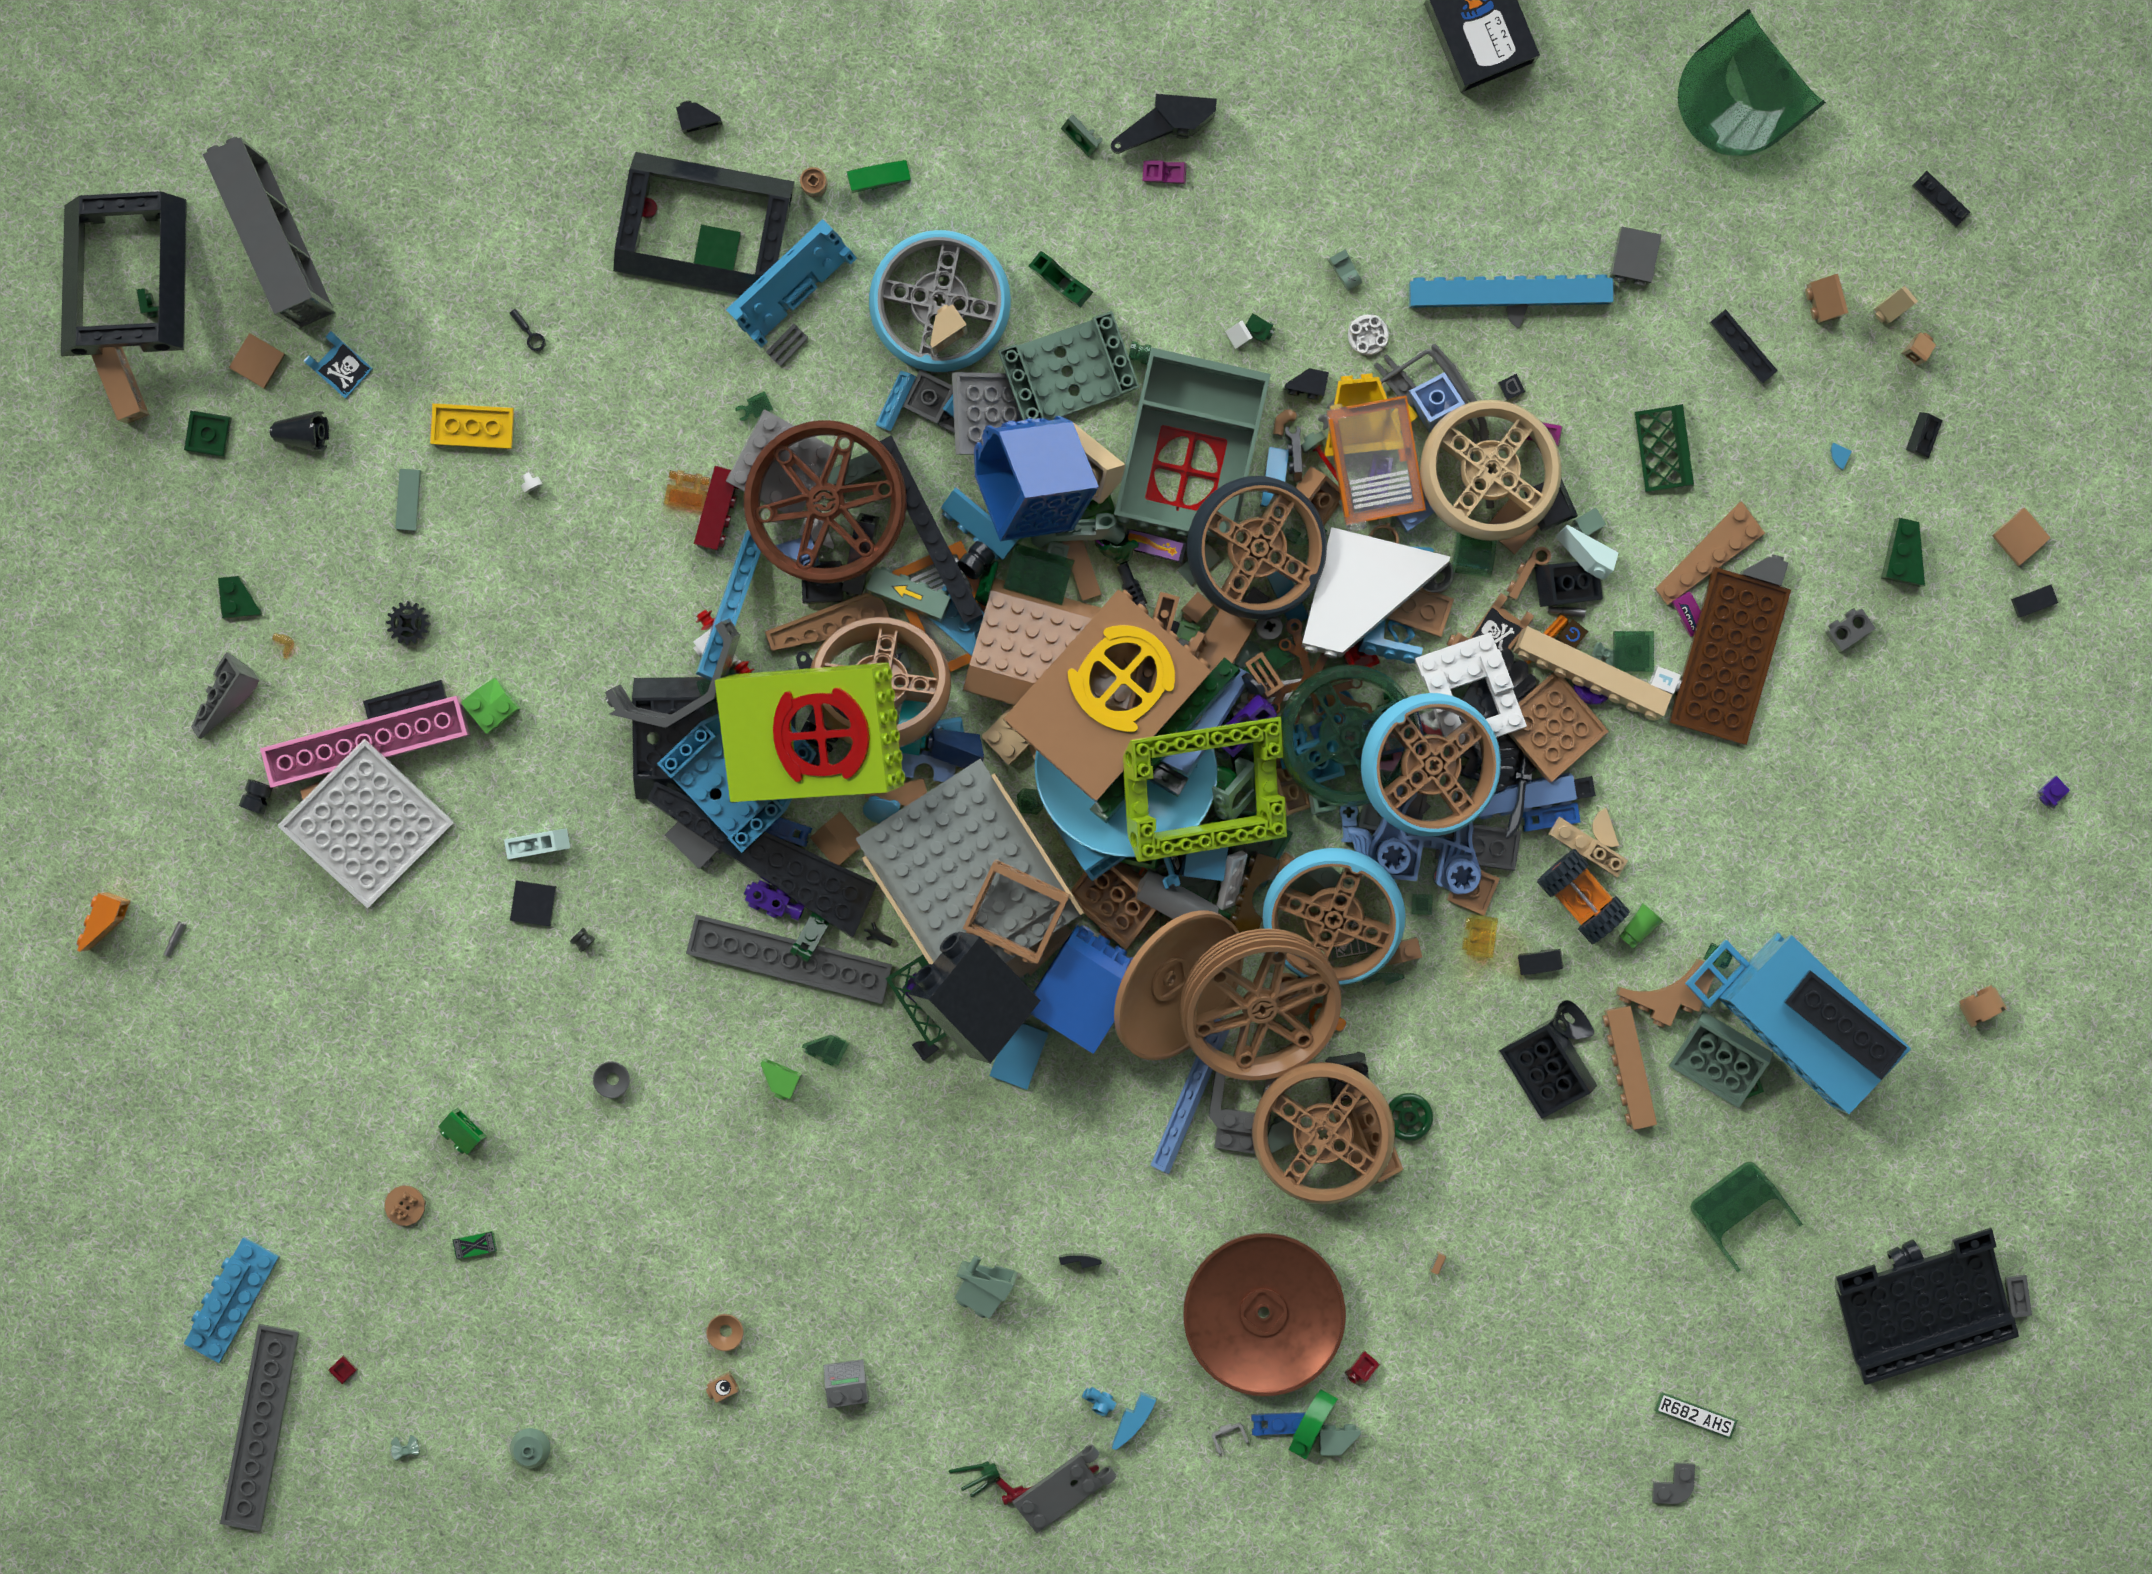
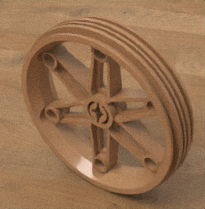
M1279 929L1249 930L1220 941L1205 952L1194 964L1182 987L1179 1007L1180 1021L1193 1052L1210 1068L1235 1079L1266 1080L1279 1077L1293 1068L1305 1065L1326 1046L1339 1021L1341 989L1328 958L1319 948L1304 937ZM1266 952L1253 982L1227 967L1241 958ZM1287 953L1304 959L1318 972L1308 977L1281 983ZM1271 964H1275L1270 988L1262 987ZM1231 979L1248 990V992L1242 997L1226 981ZM1210 980L1232 999L1214 1009L1197 1015L1200 996ZM1307 988L1306 991L1300 992L1298 994L1292 995L1282 1000H1279L1278 998L1279 996ZM1324 995L1319 1016L1310 1029L1288 1011L1311 999ZM1242 1010L1243 1012L1242 1014L1214 1022L1215 1019ZM1277 1013L1294 1027L1292 1031L1273 1020ZM1253 1021L1259 1024L1249 1046L1246 1045L1250 1024ZM1240 1027L1234 1056L1217 1050L1203 1038L1212 1033ZM1268 1028L1293 1042L1281 1050L1256 1056Z

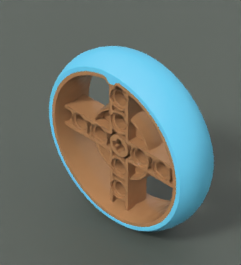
M1425 693L1411 696L1388 708L1369 731L1361 757L1363 786L1375 810L1394 827L1418 836L1449 834L1462 829L1474 821L1491 801L1499 782L1501 767L1499 745L1487 720L1465 701L1441 693ZM1425 709H1441L1458 715L1464 722L1447 737L1436 734L1422 735L1408 716ZM1409 728L1410 735L1405 738L1404 731ZM1392 731L1405 748L1401 758L1402 774L1383 789L1379 769L1380 758L1386 739ZM1461 734H1464L1465 741L1460 744L1459 737ZM1478 741L1482 760L1478 784L1471 797H1469L1457 781L1461 771L1460 755ZM1421 744L1422 751L1417 754L1416 747ZM1446 747H1449V755L1445 757L1443 751ZM1430 761L1433 762V763H1432V766H1433L1432 769L1429 768V767L1431 766L1430 763H1429ZM1415 773H1418V781L1413 783L1412 777ZM1445 776L1446 783L1441 786L1440 778ZM1402 786L1403 793L1398 796L1397 789ZM1457 791L1458 798L1453 802L1452 794ZM1416 792L1423 795L1440 794L1453 814L1438 820L1423 821L1404 815L1397 808Z
M1324 848L1297 857L1278 873L1264 901V929L1280 930L1278 921L1279 909L1304 918L1307 931L1314 939L1312 944L1322 950L1327 958L1332 947L1346 945L1355 938L1379 946L1374 953L1357 963L1346 966H1332L1339 985L1356 983L1378 972L1395 954L1404 933L1405 906L1396 882L1378 862L1362 853L1349 849ZM1323 867H1343L1336 887L1322 889L1313 896L1289 888L1298 877L1311 870ZM1363 874L1370 878L1383 892L1390 911L1389 925L1364 916L1363 907L1354 895ZM1351 878L1354 880V882L1352 884H1346L1344 882V879ZM1338 896H1344L1347 900L1344 902H1339L1336 898ZM1296 899L1299 900L1301 904L1295 906L1291 903V901ZM1318 907L1320 911L1313 913L1310 911V908ZM1337 915V918H1335L1334 920L1331 919V917ZM1355 921L1358 923V926L1350 927L1348 923ZM1374 928L1377 930V933L1369 934L1367 930ZM1329 932L1332 936L1325 938L1321 934ZM1287 953L1284 966L1297 976L1304 978L1318 973L1304 959Z

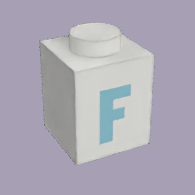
M1657 666L1654 668L1649 684L1674 694L1680 688L1681 680L1679 678L1681 675Z

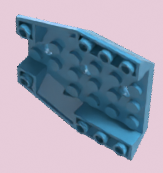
M719 713L701 721L657 763L728 836V839L741 853L787 810L793 799L730 802ZM792 727V732L797 733V731ZM793 740L794 751L801 759L811 764L816 752L805 740ZM714 788L720 789L722 793L718 800H714L710 796V792Z

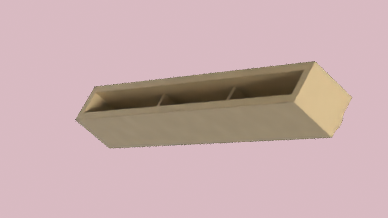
M1529 626L1521 631L1513 651L1523 660H1531L1542 669H1550L1559 677L1571 679L1575 685L1588 687L1594 694H1603L1609 697L1608 699L1611 702L1626 705V708L1630 711L1645 714L1644 716L1649 720L1655 721L1662 718L1672 697V694Z

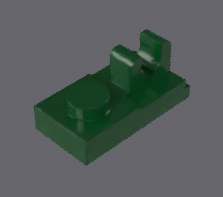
M1071 115L1061 127V130L1088 157L1093 154L1103 140L1102 137L1096 140L1093 136L1095 130L1091 129L1088 131L1074 115Z

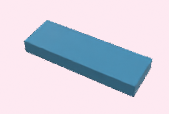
M900 371L876 422L877 427L891 432L914 383L915 375Z

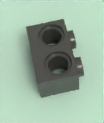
M1853 608L1844 614L1846 616L1845 619L1840 622L1837 619L1828 625L1829 629L1825 633L1838 652L1844 651L1876 629L1862 608L1858 610ZM1856 617L1862 622L1859 629L1853 625V620ZM1838 629H1842L1845 632L1843 640L1837 638L1836 632Z

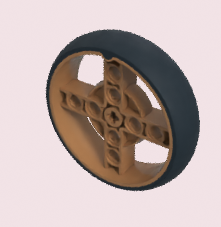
M1267 476L1239 478L1215 490L1197 510L1187 539L1189 567L1201 592L1223 611L1246 619L1276 617L1301 604L1317 585L1325 566L1327 554L1324 525L1311 501L1294 486ZM1258 491L1274 494L1262 517L1248 518L1237 524L1217 512L1227 501L1243 493ZM1276 507H1278L1281 512L1280 516L1277 518L1274 516L1273 513ZM1292 508L1302 518L1308 535L1309 552L1306 565L1287 554V541L1281 530ZM1221 522H1225L1227 526L1226 531L1223 533L1219 529ZM1265 525H1269L1271 528L1269 535L1264 534L1263 529ZM1207 530L1228 542L1227 553L1234 567L1222 588L1212 578L1206 563L1205 538ZM1239 532H1241L1244 536V539L1241 543H1239L1236 539V536ZM1255 544H1259L1260 551H1256ZM1274 552L1278 556L1276 563L1271 561V555ZM1246 560L1251 563L1248 571L1244 569V562ZM1290 563H1293L1295 569L1294 572L1290 574L1288 572V565ZM1276 571L1296 583L1288 593L1275 601L1262 604L1241 602L1253 578H1264ZM1236 578H1239L1241 581L1238 589L1234 587V580Z

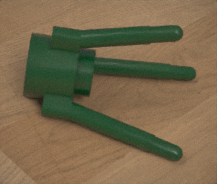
M988 1461L982 1464L949 1470L951 1474L984 1468L980 1471L982 1477L961 1488L964 1491L985 1481L983 1485L970 1494V1497H974L1001 1477L995 1463L989 1464Z

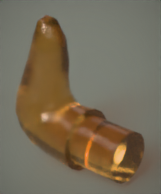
M274 633L272 641L285 645L283 656L286 659L294 647V640L287 635Z

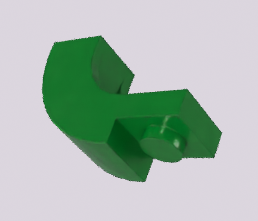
M1322 1389L1319 1390L1293 1436L1289 1451L1305 1460L1308 1458L1338 1398Z

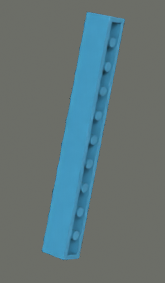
M1604 274L1595 275V278H1587V275H1575V278L1567 279V275H1557L1555 279H1547V276L1544 275L1535 276V279H1527V276H1515L1514 279L1506 280V276H1496L1494 280H1486L1484 276L1474 277V280H1466V277H1454V280L1447 281L1445 277H1435L1434 281H1426L1425 278L1418 277L1413 278V281L1409 282V308L1512 306L1515 304H1527L1529 306L1611 305L1613 303V278H1607V275Z

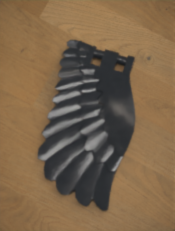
M1505 648L1501 651V655L1514 686L1513 691L1517 702H1519L1536 687V677L1528 674L1526 661L1518 660L1513 662V653L1510 649ZM1483 678L1472 682L1462 700L1474 707L1485 719L1499 715L1486 679ZM1459 717L1462 724L1464 720L1461 717ZM1508 734L1496 738L1501 759L1499 782L1496 788L1498 792L1505 789L1503 784L1509 781L1508 776L1514 772L1512 766L1517 761L1513 757L1520 751L1517 748V744ZM1479 744L1470 747L1460 755V758L1463 756L1468 759L1464 766L1461 765L1460 775L1469 780L1474 779L1478 781L1480 773L1477 772L1482 763Z

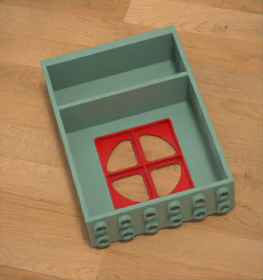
M1151 347L1114 513L1117 522L1129 524V521L1136 522L1137 527L1146 529L1149 526L1157 527L1156 531L1168 533L1169 530L1176 531L1177 536L1188 538L1192 520L1205 499L1224 484L1239 478L1248 477L1271 374ZM1181 436L1189 439L1183 465L1179 466L1159 461V453L1170 441ZM1198 440L1206 442L1212 449L1217 461V471L1215 473L1191 467L1195 444ZM1156 469L1177 472L1181 475L1175 501L1167 500L1160 493L1155 481ZM1195 476L1214 482L1212 490L1203 500L1193 505H1185L1183 503L1188 477ZM1244 493L1227 501L1217 512L1238 524ZM1221 522L1219 526L1220 531L1223 533L1227 528L1225 522ZM1207 530L1205 542L1212 539L1216 540L1217 545L1227 546L1228 542Z

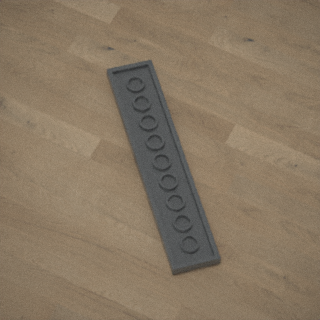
M696 914L686 951V954L880 1004L883 1003L888 984L885 978L890 976L892 964L819 945L807 963L802 960V957L790 954L796 939ZM802 944L801 948L806 951L809 948L804 944Z
M264 1324L258 1325L220 1524L259 1532L262 1529L300 1331Z

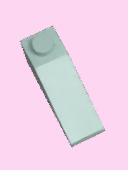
M1566 525L1557 534L1556 538L1588 573L1604 580L1614 571L1618 552L1569 525Z
M567 828L504 839L507 859L570 848Z

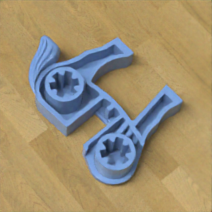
M1402 786L1397 789L1398 796L1403 793ZM1417 792L1397 808L1404 815L1410 803L1416 798ZM1383 817L1372 837L1366 829L1349 827L1347 830L1355 851L1378 862L1393 879L1417 881L1422 849L1427 847L1440 850L1435 877L1437 885L1443 886L1456 894H1466L1473 891L1480 882L1481 869L1472 844L1473 822L1455 831L1453 839L1441 835L1418 836L1405 833L1388 823Z

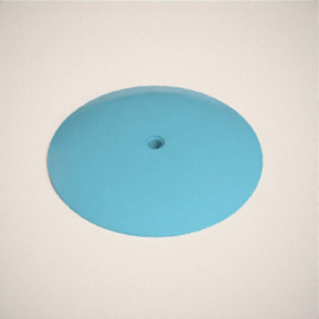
M1214 748L1205 750L1197 763V768L1193 769L1190 776L1183 774L1189 779L1178 797L1147 780L1149 816L1156 819L1155 832L1198 826L1201 823L1213 800L1212 787H1216L1217 761ZM1036 750L1035 780L1037 789L1046 811L1059 828L1070 838L1091 850L1111 856L1136 857L1127 834L1126 802L1107 823L1103 822L1090 810L1095 802Z

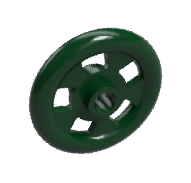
M1404 1093L1396 1096L1388 1104L1392 1116L1394 1110L1400 1111L1399 1120L1393 1119L1396 1138L1403 1141H1416L1429 1132L1433 1123V1111L1425 1098L1414 1093ZM1411 1101L1412 1107L1403 1108L1402 1102ZM1420 1106L1425 1112L1422 1116H1419L1416 1110ZM1408 1113H1411L1413 1116L1410 1121L1405 1119ZM1420 1121L1423 1126L1416 1131L1413 1126ZM1400 1124L1408 1127L1406 1133L1398 1129Z

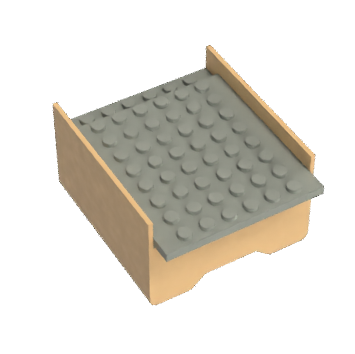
M981 759L856 838V841L866 855L862 858L929 964H933L942 953L940 945L946 937L959 931L966 933L967 930H964L963 926L995 859L1071 894L1053 932L1084 913L995 773L991 775ZM996 873L973 923L1037 952L1039 948L1037 942L1043 939L1060 902ZM989 945L1019 978L1048 960L1043 953L1038 964L1026 963L1022 960L1023 957L1017 954L1012 956L1004 952V948L998 945L996 947Z

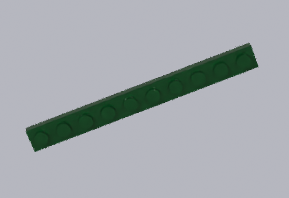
M1224 657L1155 736L1189 731L1241 672L1240 669ZM1166 756L1150 757L1153 770ZM1124 771L1090 808L1091 812L1105 823L1126 802Z

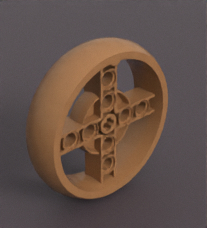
M872 617L849 623L826 639L815 654L811 668L845 666L831 663L850 647L877 640L875 655L863 658L856 665L889 663L893 674L891 682L895 692V708L900 706L904 700L929 703L917 716L897 725V730L900 733L899 747L915 742L937 724L949 701L951 675L942 650L923 630L899 619ZM897 643L904 644L921 654L931 665L935 678L908 674L904 665L895 658ZM822 704L824 726L828 730L849 729L851 727L850 720L841 716L830 704ZM838 737L842 741L853 745L851 737Z
M1318 1062L1293 1068L1277 1078L1268 1087L1261 1097L1254 1114L1252 1140L1257 1160L1266 1176L1275 1186L1300 1201L1327 1205L1353 1199L1367 1191L1377 1182L1387 1168L1392 1156L1395 1142V1127L1392 1112L1384 1095L1371 1080L1347 1066ZM1314 1078H1330L1347 1083L1333 1104L1318 1103L1304 1108L1284 1094L1294 1085ZM1362 1094L1373 1107L1379 1124V1143L1375 1156L1353 1142L1354 1129L1348 1114ZM1345 1095L1350 1096L1352 1103L1344 1105L1341 1102V1097ZM1292 1105L1295 1108V1113L1292 1115L1286 1114L1284 1107ZM1272 1111L1294 1125L1293 1139L1299 1152L1285 1172L1273 1158L1268 1143V1122ZM1332 1112H1337L1340 1114L1341 1119L1333 1122L1329 1115ZM1309 1117L1312 1120V1125L1308 1127L1303 1126L1301 1119ZM1321 1129L1323 1131V1129H1326L1328 1137L1324 1136L1321 1138L1318 1130ZM1341 1140L1346 1144V1148L1338 1150L1335 1148L1334 1143ZM1309 1145L1315 1146L1317 1153L1314 1155L1308 1154L1306 1147ZM1354 1152H1359L1363 1159L1355 1162L1352 1160L1351 1155ZM1342 1159L1362 1173L1354 1181L1336 1188L1321 1189L1301 1184V1181L1314 1163L1328 1164ZM1296 1162H1303L1306 1169L1304 1171H1297L1294 1164Z

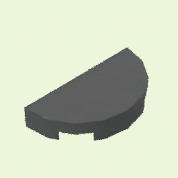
M1527 304L1507 305V317L1511 324L1518 329L1529 306Z

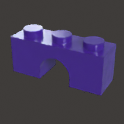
M1256 695L1226 725L1275 718L1277 714L1273 706L1261 695ZM1248 743L1222 748L1234 757Z

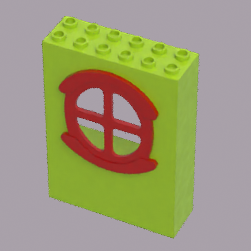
M889 663L733 674L716 679L715 687L730 802L887 793L904 786L905 774L902 771L901 765L903 757L899 748L900 733L897 730L896 723L898 715L894 707L895 692L891 682L893 674ZM822 704H830L840 709L850 720L851 727L849 729L826 730L823 721ZM813 705L816 730L793 733L791 720L794 715L804 706ZM851 737L853 745L848 755L839 763L831 765L828 761L827 738ZM816 739L819 745L820 765H812L801 759L794 751L793 740Z

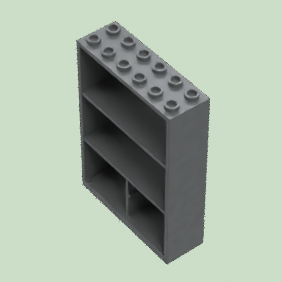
M241 137L230 138L226 141V144L220 147L215 145L208 148L207 152L202 155L273 314L293 327L300 329L335 313L266 157Z

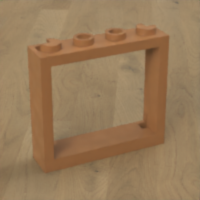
M995 859L963 929L967 930L966 933L977 935L985 939L988 945L993 947L998 945L1004 948L1003 951L1012 956L1017 954L1023 957L1022 960L1026 963L1038 964L1071 894ZM996 873L1060 902L1037 952L973 923Z

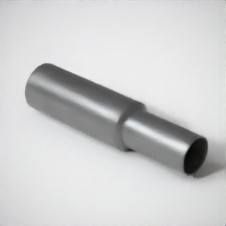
M1552 606L1548 608V613L1585 618L1586 609Z
M178 921L163 955L171 956L187 926L186 924L184 925Z

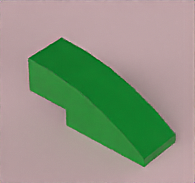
M906 160L846 171L852 193L869 189L873 190L911 180Z

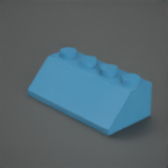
M956 487L941 506L943 510L942 515L950 522L953 519L958 522L959 525L957 527L965 534L970 532L974 536V542L980 541L988 546L994 553L996 560L999 558L1004 560L1019 542L1018 539L1000 541L990 515Z

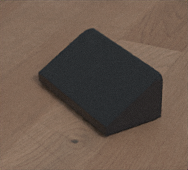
M1919 412L1906 450L1929 458L1943 420L1930 413Z

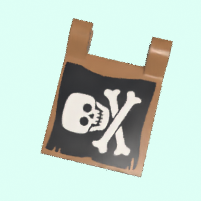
M1500 593L1469 638L1472 639L1491 632L1500 652L1505 648L1511 650L1518 640L1521 631L1529 625L1534 615L1527 611L1523 618L1519 620L1502 608L1508 597Z

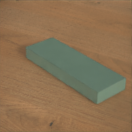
M399 470L396 530L417 531L421 470Z

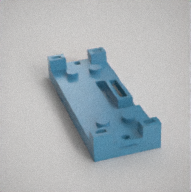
M822 219L726 310L735 319L738 326L762 348L768 342L765 336L788 315L787 310L789 308L793 311L818 288L815 285L817 282L822 283L842 263L852 264L857 257L842 242L843 240L837 232Z

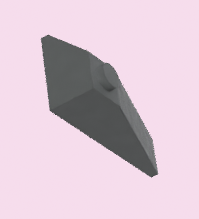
M228 652L225 653L213 674L217 676L213 687L208 686L206 690L208 693L207 702L200 705L191 726L199 739H202L251 695L252 691L256 689L260 681L250 667Z

